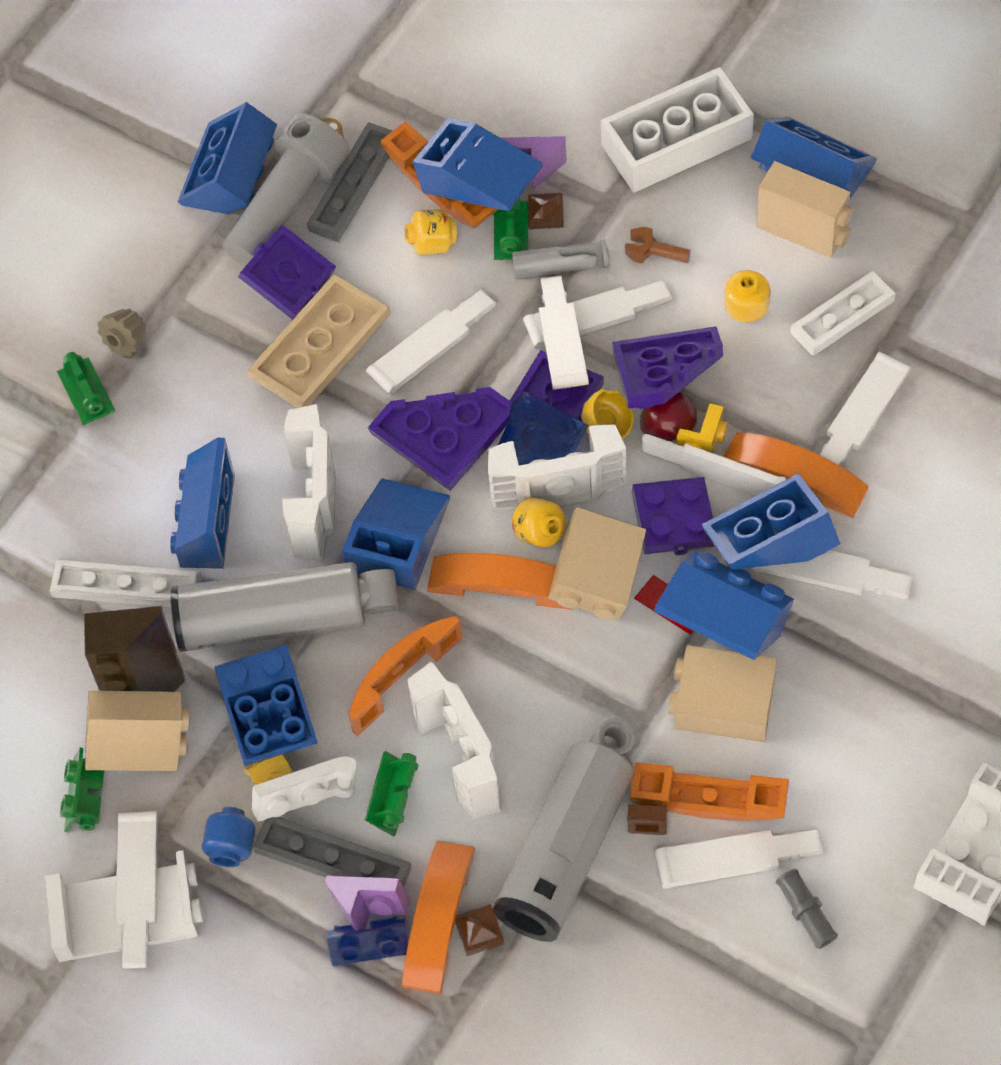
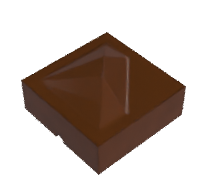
M562 193L528 194L530 229L564 228Z
M628 804L627 820L628 832L630 834H667V806Z
M491 904L457 915L455 924L467 956L504 944V939Z

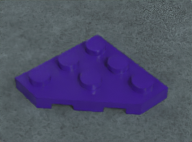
M717 326L612 342L613 355L628 409H647L653 405L665 404L723 357V344Z
M491 387L478 388L476 392L455 395V392L429 395L424 400L406 402L405 399L390 401L367 428L370 434L451 491L514 419L519 410L517 405Z

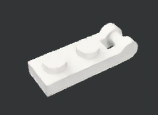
M342 756L254 785L251 811L259 822L271 817H279L288 811L306 805H314L332 796L348 798L353 795L355 790L354 777L356 776L357 763L349 756Z

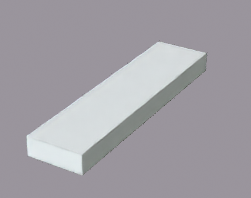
M57 559L50 594L54 598L171 607V587L200 583L201 575L200 571Z

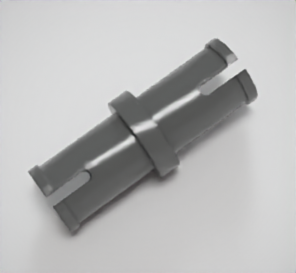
M792 869L781 875L776 880V884L781 888L792 906L793 911L791 914L794 919L801 921L813 940L816 949H821L838 938L837 932L834 931L822 912L820 899L812 896L799 875V871Z

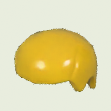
M605 388L595 392L585 402L581 414L583 427L588 435L589 426L615 425L622 440L631 432L635 417L632 409H628L626 399L621 395L620 391H608Z

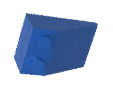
M799 473L701 524L703 530L731 570L807 562L841 544L829 512Z

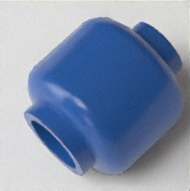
M224 807L222 812L211 814L208 817L204 830L202 849L209 856L211 863L231 868L239 866L240 862L250 857L256 827L251 819L244 816L245 812L235 807Z

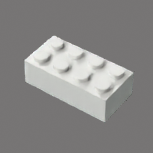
M718 67L600 120L601 145L632 192L635 193L752 140L754 114L721 67Z

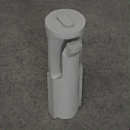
M605 239L588 244L512 252L515 279L560 274L565 271L609 267V252Z

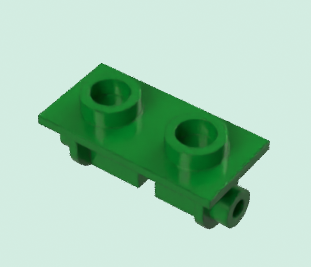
M519 198L510 211L498 209L494 212V260H513L512 252L528 250V201H521Z
M75 352L67 353L63 357V368L56 372L83 426L116 412L89 357L83 359L82 356L77 355Z
M82 747L79 748L73 760H67L65 766L64 782L69 783L68 795H63L60 807V817L65 818L64 832H68L73 823L80 824L79 828L82 830H94L95 824H98L100 819L101 796L87 793L88 790L101 792L104 770H85L84 748Z
M383 751L364 821L391 836H396L399 824L403 823L405 819L403 813L409 795L407 794L408 788L411 787L414 773L419 767L415 755L403 753L401 758H397L389 752Z

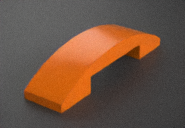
M404 121L381 140V145L401 171L422 191L413 161L429 141ZM424 193L450 216L474 229L498 210L496 208Z
M737 432L723 456L724 458L778 477H785L786 479L799 473L813 493L821 497L820 502L823 506L851 518L855 517L869 490L867 484L834 462L800 446L764 435Z
M454 553L433 557L427 587L428 592L464 597L465 590L527 597L535 598L536 606L573 610L559 605L557 601L548 599L556 569L555 565L522 557L490 553Z
M456 616L432 622L410 633L392 646L369 670L355 694L349 712L351 729L357 737L384 712L381 695L421 657L427 653L437 662L463 638L461 621Z
M635 762L630 800L645 805L667 806L668 812L702 818L737 821L779 819L785 816L789 779L750 775V780L744 781L674 773V766Z
M443 841L436 842L426 869L415 910L403 972V988L441 994L450 958L448 951L463 888L468 883L475 847Z

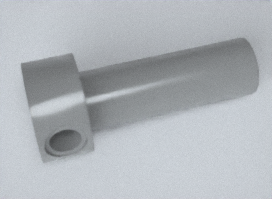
M293 114L276 139L274 147L281 158L222 244L225 251L238 262L247 265L255 256L253 252L261 242L265 244L281 224H286L313 182H330L350 152L348 144L337 131L322 120L309 114Z

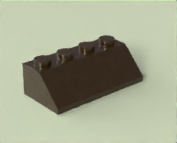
M162 606L84 613L85 657L99 691L175 692L185 682V674Z

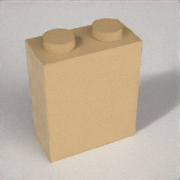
M774 161L759 185L757 227L832 258L838 246L843 248L850 236L851 228L847 227L853 208L849 207L850 192Z
M576 507L567 523L548 599L557 601L559 605L565 608H579L592 612L594 616L603 620L613 619L618 621L628 606L646 529Z
M686 645L684 659L677 658L674 680L680 681L678 692L671 691L668 714L674 715V729L765 742L776 676L777 658L758 656L755 660H752L738 652Z
M88 690L85 770L177 771L179 756H186V733H181V731H188L189 708H182L181 692Z

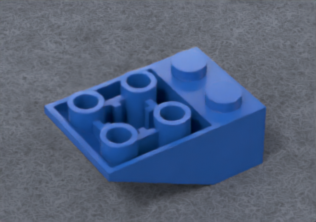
M447 118L413 161L423 193L505 211L511 210L543 167L542 162L480 125Z
M381 478L353 521L342 549L344 563H355L358 575L372 570H394L398 586L416 590L449 503L450 495Z
M286 644L214 666L244 767L318 744Z

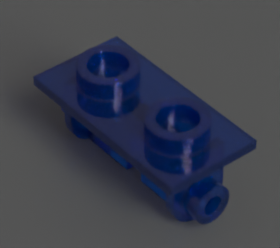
M393 916V918L370 921V929L355 931L351 925L334 926V930L327 931V942L332 966L406 955L408 938L405 919L397 920V916Z

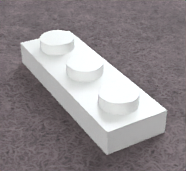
M871 271L791 325V334L812 356H815L893 303L896 293L874 271Z

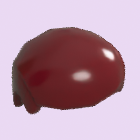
M678 392L665 404L653 405L650 408L643 409L640 416V429L644 434H649L666 441L677 440L679 429L692 431L697 424V409L690 398L682 392Z

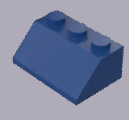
M248 102L208 122L177 202L182 206L223 214H230L240 208L247 207L254 197L253 188L256 180L264 171L265 166L263 162L265 156L274 144L273 135L277 124Z
M791 117L766 120L751 155V159L759 162V168L768 172L773 162L776 161L850 192V198L877 161L876 157Z
M218 437L188 454L186 468L180 469L179 489L182 491V499L176 500L175 521L178 522L177 532H172L170 539L171 553L176 554L180 568H224L235 478L225 438Z
M695 551L681 562L657 602L654 611L755 660L780 638L794 598L786 595L784 590L776 585L763 584L751 578V575L745 570H731L730 567L719 563L718 559L712 554Z

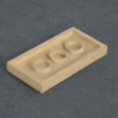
M334 274L247 370L248 376L296 408L309 406L390 316V309L387 305Z

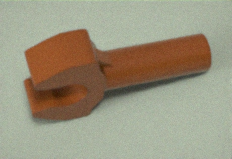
M639 227L630 230V239L643 243L641 246L630 243L625 244V254L634 262L643 263L649 256L657 255L688 263L691 250L657 242L653 237L652 228Z

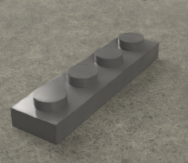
M370 122L367 123L307 222L309 232L336 242L340 241L390 157L382 147L381 140L393 130Z
M281 817L265 819L253 845L254 852L325 878L326 876L400 879L404 888L412 869L410 862Z

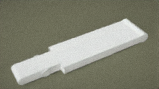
M561 276L541 278L542 301L545 303V307L539 308L553 390L589 385L574 303L566 304L567 294L564 291Z
M663 280L646 286H639L625 292L624 287H620L571 303H574L579 334L584 335L635 319V312L644 309L649 310L654 306L670 302L673 297L666 281ZM540 314L526 315L523 321L535 349L545 347Z
M479 290L465 302H461L452 312L447 308L378 361L371 364L367 368L366 373L388 394H394L405 383L470 334L468 327L478 322L482 316L496 306L497 302L484 290Z
M878 352L872 364L827 430V436L831 437V439L823 446L820 456L841 466L847 460L852 448L859 451L909 375L911 366Z
M649 434L642 436L643 452L681 465L682 470L755 496L787 480L785 477L769 474L685 444L683 447Z
M831 550L807 562L752 568L756 572L768 573L861 596L864 589L876 592L879 595L886 594L907 599L913 577L910 575L889 571L886 568L880 569L869 566L870 559Z
M157 811L118 813L115 922L117 925H123V935H121L123 969L147 968V946L150 941L148 923H156Z
M818 829L796 833L787 832L785 835L772 836L771 830L672 847H662L654 852L662 888L668 889L687 884L779 869L778 861H794L801 857L819 855L824 853L820 832Z

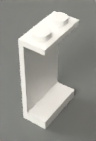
M184 851L176 852L177 865L157 868L156 923H148L150 938L148 946L198 937L197 923L203 922L200 899H193L192 887L198 886V876L195 863L188 864ZM60 873L44 876L51 945L59 962L122 951L121 935H123V925H117L115 922L117 876L65 885Z

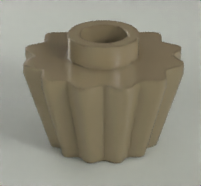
M130 308L107 314L97 323L100 328L98 334L102 337V342L109 347L111 352H117L121 357L124 355L131 357L138 350L146 332V324L143 322V318Z

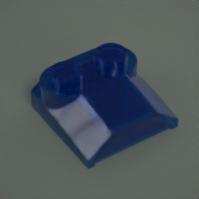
M524 391L522 396L517 398L511 405L509 412L510 420L498 445L513 441L519 466L529 464L538 459L552 460L562 458L576 451L588 428V424Z

